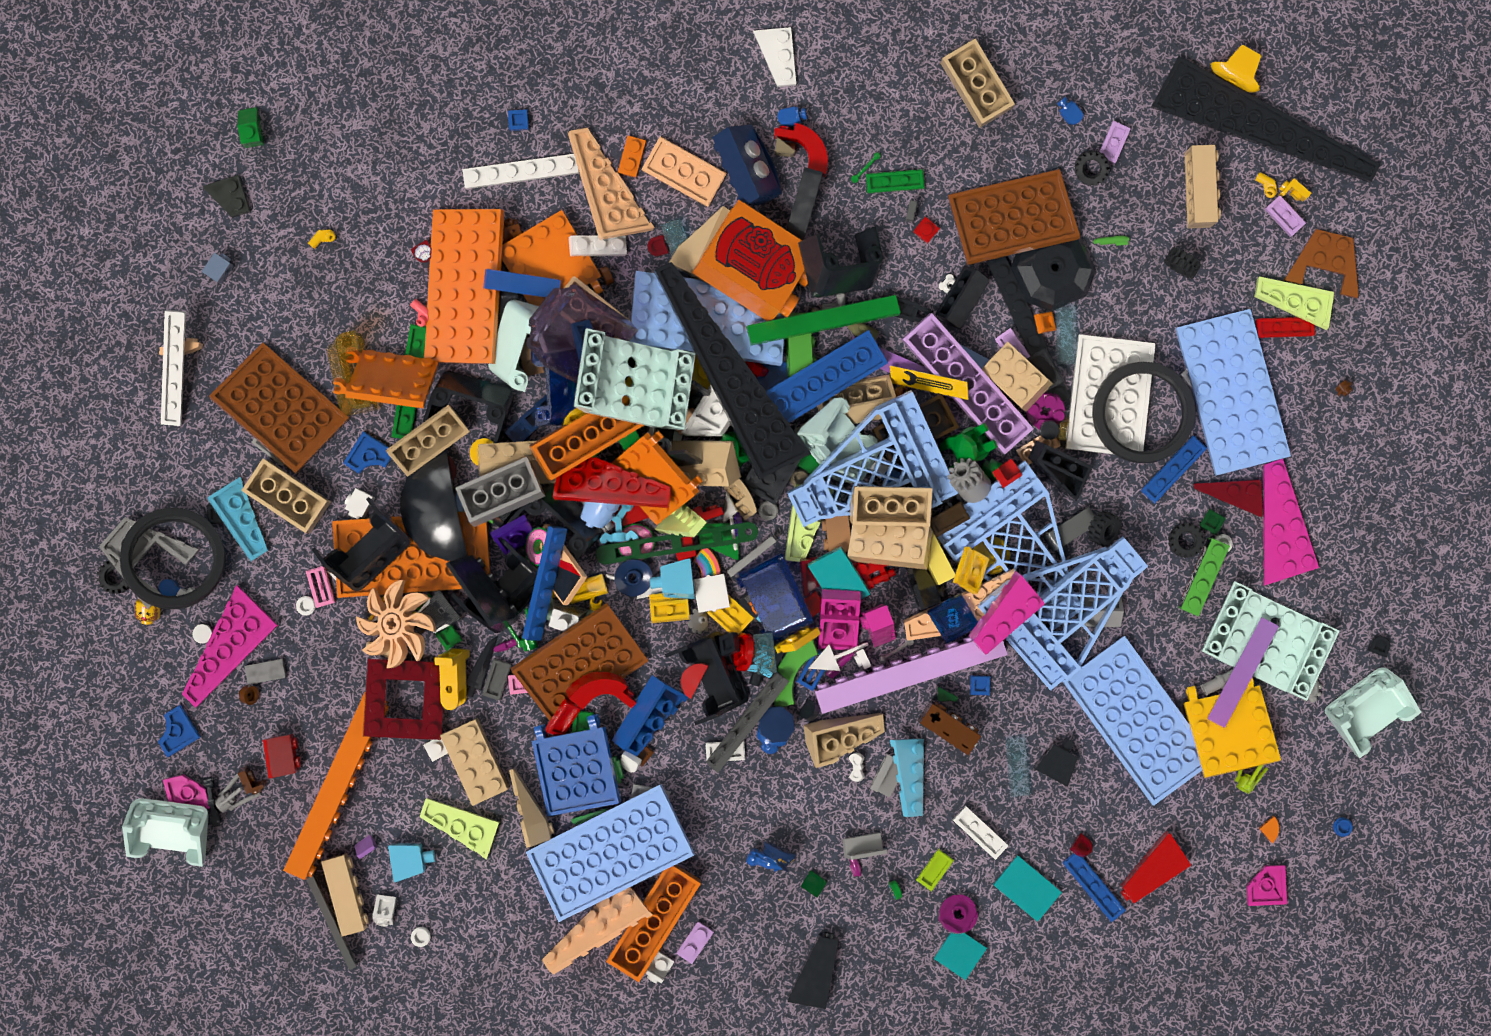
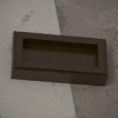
M959 502L932 517L930 527L936 537H939L971 518L962 502Z

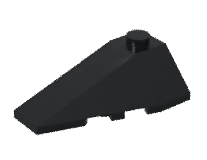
M905 567L919 610L942 603L941 599L944 597L941 587L937 588L926 569Z

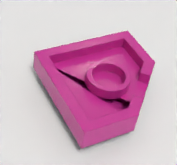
M184 774L163 779L168 802L197 805L206 809L210 808L207 803L208 792L203 785Z
M1265 865L1246 885L1248 906L1287 904L1285 865Z

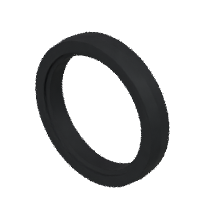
M1134 362L1113 371L1100 385L1093 402V424L1101 442L1116 456L1134 463H1153L1171 456L1187 441L1195 421V403L1188 385L1175 371L1158 363ZM1150 374L1165 380L1179 397L1182 409L1179 429L1169 443L1157 450L1143 452L1127 448L1114 438L1108 428L1105 417L1107 398L1114 386L1130 375Z
M181 508L159 509L140 518L127 532L120 551V568L128 587L142 601L162 609H182L201 602L216 588L225 567V550L217 530L201 515ZM164 522H182L195 527L207 538L213 552V565L209 576L198 588L187 594L166 596L149 590L140 582L132 566V554L139 538L151 527Z

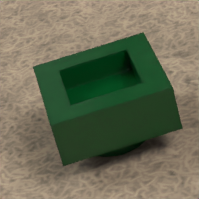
M1207 509L1198 526L1217 535L1226 518L1211 509Z

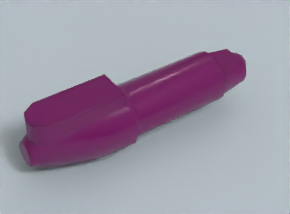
M513 638L500 643L493 650L494 652H503L516 646L517 642Z
M855 651L837 661L840 671L828 670L826 675L833 679L841 672V668L852 659L851 657L855 654Z
M857 859L850 860L849 866L853 876H861L859 861Z

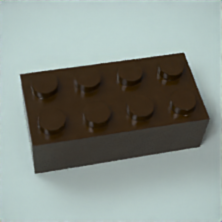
M942 394L919 405L934 440L959 428ZM884 423L872 430L878 443L889 437ZM885 450L884 455L889 462L892 461L894 453Z

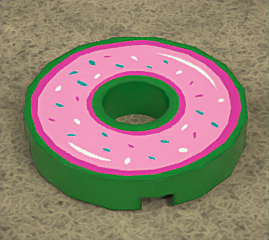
M631 524L622 529V532L625 533L632 530L640 539L654 537L653 533L641 524ZM655 542L641 544V554L653 552ZM631 546L618 548L619 553L623 557L632 555Z
M538 527L533 529L526 539V556L533 565L539 566L547 528Z

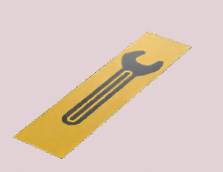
M890 366L893 384L968 400V386L965 381Z

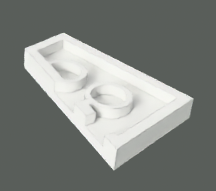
M791 27L753 31L776 86H795L796 76Z

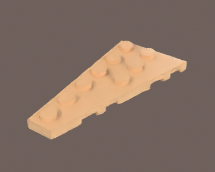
M583 128L569 131L568 136L599 240L652 231L654 226L651 222H648L644 216V211L638 207L633 199L634 196L618 172L616 173L612 168L610 160L603 155L599 144L589 129Z
M1015 569L982 583L978 594L965 591L905 619L907 641L946 634L950 635L957 632H971L984 615L977 605L1004 582L1010 580ZM959 601L963 609L960 608L958 611L959 616H961L958 620L966 618L967 614L970 616L969 619L972 623L964 624L967 628L966 630L960 626L959 629L955 630L956 632L948 634V632L956 627L946 630L948 628V616L945 615L946 617H942L940 620L935 613L949 607L953 602Z
M631 886L597 903L542 961L552 974H556L571 965L577 957L586 956L592 948H599L622 934L625 928L630 925L634 927L639 924L638 921L640 919L648 918L653 914Z

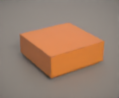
M1052 312L1034 315L1038 334L1056 330Z

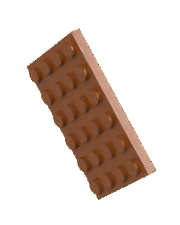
M1060 169L948 195L967 265L1080 239L1079 230Z
M263 342L209 395V398L296 474L349 420L346 414Z
M606 603L510 669L550 721L564 699L570 700L566 690L580 677L593 672H610L625 678L647 663L648 659L614 611Z

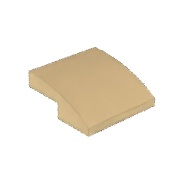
M740 479L730 486L723 487L736 500L734 505L738 510L737 512L745 520L757 512L750 492Z

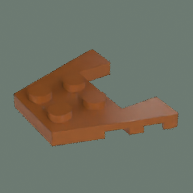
M1315 229L1289 273L1284 278V281L1302 285L1306 266L1344 275L1339 295L1358 298L1353 238Z

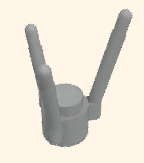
M236 774L225 789L218 794L219 797L215 800V805L221 812H225L228 809L232 811L237 806L260 796L261 793L259 792L234 803V797L242 791V788L239 787L233 793L228 792L239 778L238 774Z

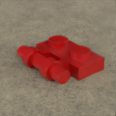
M851 561L861 578L864 579L869 590L883 581H889V578L896 575L893 568L885 571L884 567L888 565ZM879 570L880 575L870 579L869 574Z

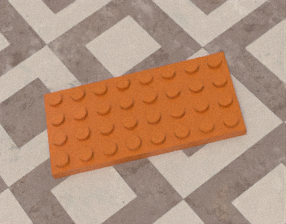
M433 210L432 254L429 267L427 300L429 320L426 323L424 358H431L439 363L495 364L500 291L483 288L485 269L501 271L504 210Z
M459 512L468 556L481 557L486 564L485 570L487 573H490L487 522L474 527L469 523L466 513ZM401 516L391 517L408 535ZM369 519L332 521L334 549H341L345 553L350 550L373 528ZM411 538L408 548L362 590L353 591L336 577L337 598L369 596L372 588H376L379 595H384L389 586L399 580H405L403 593L463 588L447 567L446 563L449 561L427 554Z

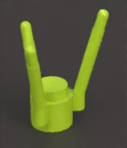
M1264 765L1258 766L1252 776L1249 774L1242 776L1243 770H1239L1234 780L1238 783L1236 787L1250 794L1265 775L1268 768L1265 767L1260 772Z

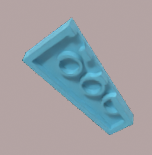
M241 477L210 495L207 499L248 559L252 562L268 550L250 506L248 496L241 491L243 484Z
M924 739L890 740L891 747H894L895 752L893 761L894 764H897L898 769L896 778L901 786L899 794L903 816H923Z

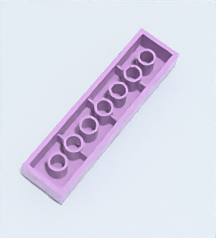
M929 313L901 338L903 343L931 374L967 382L968 400L951 397L977 426L983 423L988 426L989 430L984 434L990 441H996L997 449L1002 454L1010 451L1034 429L932 313Z

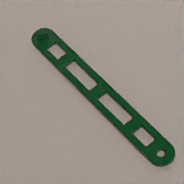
M745 522L702 529L696 535L712 533L714 542L682 547L681 538L687 536L681 534L679 536L671 534L603 545L597 549L596 559L601 564H612L630 559H643L750 542L757 538L759 531L754 523ZM748 528L752 530L751 535L746 534ZM737 529L738 539L723 541L722 531ZM671 539L672 549L641 554L640 544ZM631 546V556L617 558L616 548Z

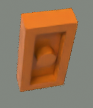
M627 136L618 168L619 174L637 177L646 140Z

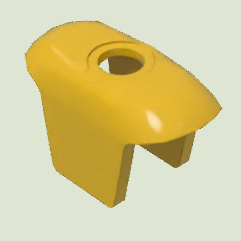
M1241 45L1227 62H1212L1210 64L1211 69L1217 76L1234 86L1250 93L1260 90L1254 75L1261 55L1250 48Z

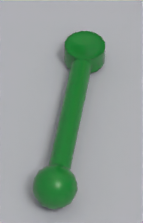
M875 152L874 157L857 175L851 177L853 183H857L859 177L873 162L881 158L879 152Z

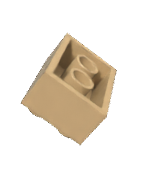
M1008 341L982 368L983 372L1026 412L1053 384Z

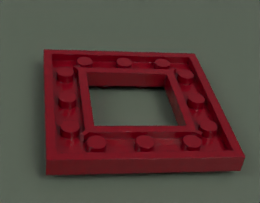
M367 659L363 737L441 740L443 706L440 698L439 665H435V662L403 661L397 667L387 668L388 660ZM386 680L424 682L422 720L384 718Z

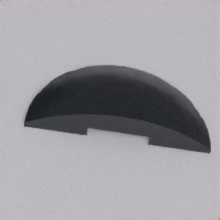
M445 449L406 478L400 497V513L405 530L420 549L431 556L445 561H452L468 556L456 502L448 452Z

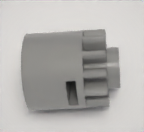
M961 458L960 463L954 462L955 467L949 468L951 474L947 477L950 480V484L966 502H979L989 494L991 481L975 461L973 462L970 458L965 461Z

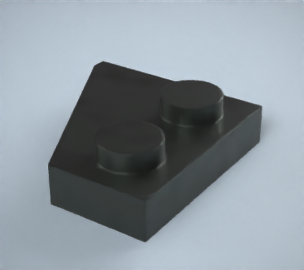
M239 175L203 186L205 191L232 218L251 212Z

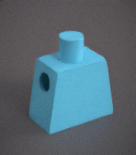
M690 559L661 566V576L650 577L651 589L662 588L663 596L666 598L695 599Z
M392 843L388 846L394 882L421 874L426 871L425 863L435 862L434 850L423 852L422 843Z

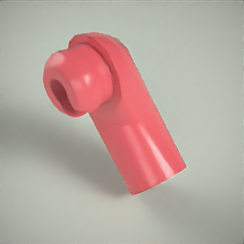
M415 299L410 306L418 312L416 323L420 327L426 326L429 320V311L426 306Z

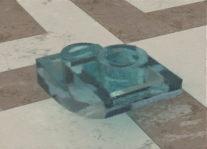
M680 219L661 224L665 242L669 245L671 257L678 246L687 240Z
M773 634L753 635L757 674L777 673Z

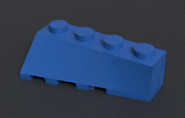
M652 675L637 698L636 704L629 711L611 741L623 750L638 756L653 739L654 732L658 729L661 730L665 725L664 721L669 715H674L678 710L677 706L682 701L685 702L689 697Z

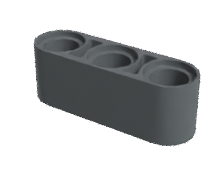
M1090 507L1085 508L1082 512L1069 518L1065 523L1057 526L1062 547L1089 530L1090 522L1094 520L1095 516ZM1054 529L1043 535L1053 552L1057 551L1059 548Z

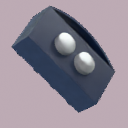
M752 125L730 126L712 137L714 149L722 158V167L730 176V185L735 188L738 194L737 201L740 200L748 206L762 205L782 194L779 176L773 160Z

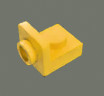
M1292 179L1290 182L1286 180L1280 186L1281 192L1278 196L1282 197L1290 191V195L1295 200L1303 202L1310 196L1311 192L1296 179Z

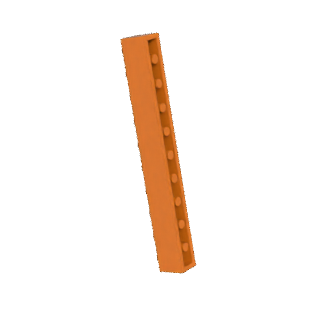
M365 692L283 870L303 880L313 876L316 870V866H314L316 859L320 860L324 852L322 846L325 841H329L332 835L331 826L333 823H337L341 814L338 811L341 805L344 806L349 797L346 793L349 787L352 788L357 779L355 777L357 769L361 770L365 762L363 756L365 752L370 751L373 744L371 741L372 737H363ZM385 700L384 717H385V715L387 714L388 709H389V706H387L388 701H386V700Z

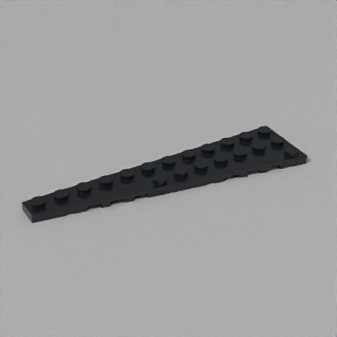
M1180 56L1177 57L1150 107L1369 183L1372 182L1380 167L1379 163Z
M670 262L655 269L654 273L758 479L760 480L810 455L811 452L790 427L787 419L782 416L778 410L779 408L772 402L750 368L728 338L721 332L717 323L710 317L707 309L702 306L696 294L689 288L688 283L675 265Z

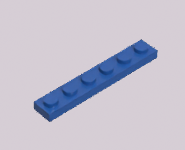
M548 526L522 638L525 640L541 641L567 533V529L564 527Z

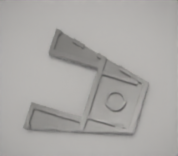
M126 517L123 518L99 546L122 577L120 568L121 546L127 532L136 523ZM148 529L139 538L134 547L132 566L134 568L155 543L186 566L198 553L199 549L165 536L163 533ZM137 576V578L145 587H147L149 590L155 593L161 594L152 586H150L147 582H145L143 579ZM140 599L144 606L149 610L152 605L147 604L146 602Z

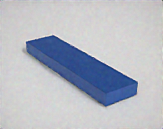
M485 269L483 288L556 299L559 295L561 280Z
M1192 435L1140 491L1155 504L1203 454L1207 447Z
M1072 853L1062 862L1111 922L1126 911L1083 857Z

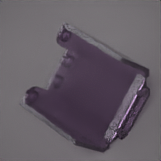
M576 284L564 289L554 288L529 319L528 326L531 327L530 338L527 339L528 348L546 368L575 383L578 382L580 362L571 329L572 323L590 320L594 330L605 332V336L612 338L616 335L619 339L625 341L631 340L638 331L627 318Z

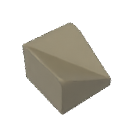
M777 137L775 154L777 156L794 157L795 143L783 142Z

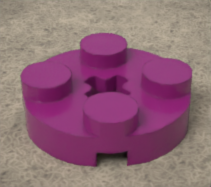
M1046 391L1027 410V418L1039 430L1041 424L1046 420H1054L1059 424L1065 416L1064 403L1059 395ZM1044 406L1046 408L1050 407L1049 412L1046 414L1041 413L1042 407Z
M952 895L946 898L940 905L938 920L951 933H965L971 930L977 922L978 913H976L975 904L965 895ZM960 909L962 918L956 919L954 911Z

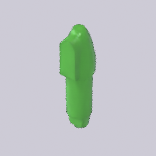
M1123 235L1100 237L1094 239L1093 243H1099V245L1115 244L1116 246L1129 245V237Z

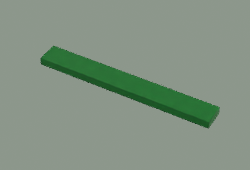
M896 295L752 324L748 325L746 329L750 345L752 346L900 315V309Z

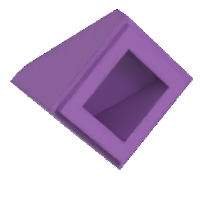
M371 835L355 844L358 858L361 859L377 848L378 845Z

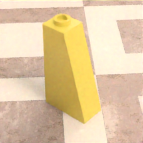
M933 533L928 570L935 584L940 585L954 578L955 573Z

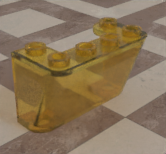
M355 330L339 334L328 345L327 355L333 381L335 378H342L349 384L352 375L349 363L346 360L348 356L353 355L347 352L358 350L362 353L364 350L363 336ZM336 394L339 409L347 416L378 410L377 402L346 398L345 394Z

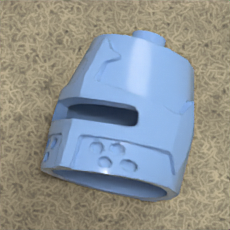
M585 502L581 519L590 528H593V526L603 528L613 519L614 513L618 510L620 504Z

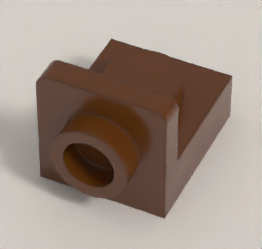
M513 218L504 220L503 239L507 243L522 234L518 219L513 220Z
M248 766L241 767L237 774L245 793L249 794L252 792V794H257L263 791L266 780L254 783L256 779L253 771H249Z

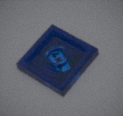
M962 593L927 611L946 644L972 631L978 623Z

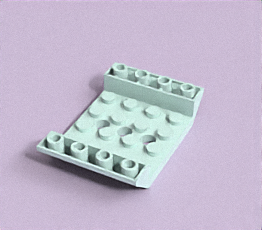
M586 328L574 407L585 413L650 427L684 430L695 353L679 349L668 351L605 336V332ZM629 357L635 360L634 368L628 365ZM627 376L630 377L633 381L631 387H628L625 384V378ZM624 395L630 399L628 406L622 403Z
M1234 581L1202 648V652L1235 668L1261 617L1268 621L1272 618H1277L1280 622L1279 628L1253 677L1307 701L1338 636L1339 630L1312 620Z

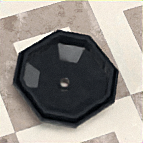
M1081 236L1078 240L1017 253L1011 265V270L1026 302L1051 312L1087 296L1096 272ZM1053 264L1058 265L1057 271L1052 269Z

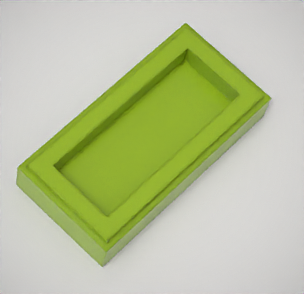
M937 849L916 878V881L932 891L954 860L940 849Z

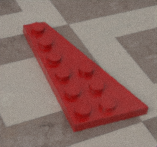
M590 457L556 477L553 498L554 500L669 508L672 490L667 485L651 479H645L634 472H627L621 467L599 458Z

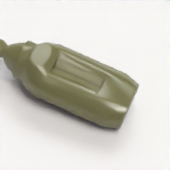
M864 323L847 326L852 334L857 337L869 330L874 340H876L879 333L875 328Z

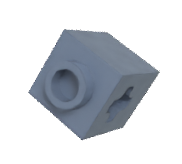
M214 253L201 272L222 285L234 265L230 263L231 259L223 253L220 256Z

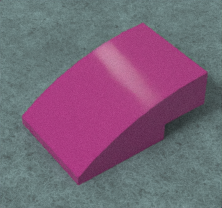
M822 589L818 649H825L830 645L831 649L849 650L857 646L861 591Z

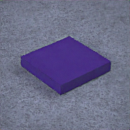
M523 515L492 531L491 536L502 552L507 555L510 550L501 541L505 539L518 549L526 544V539L534 528L526 516Z

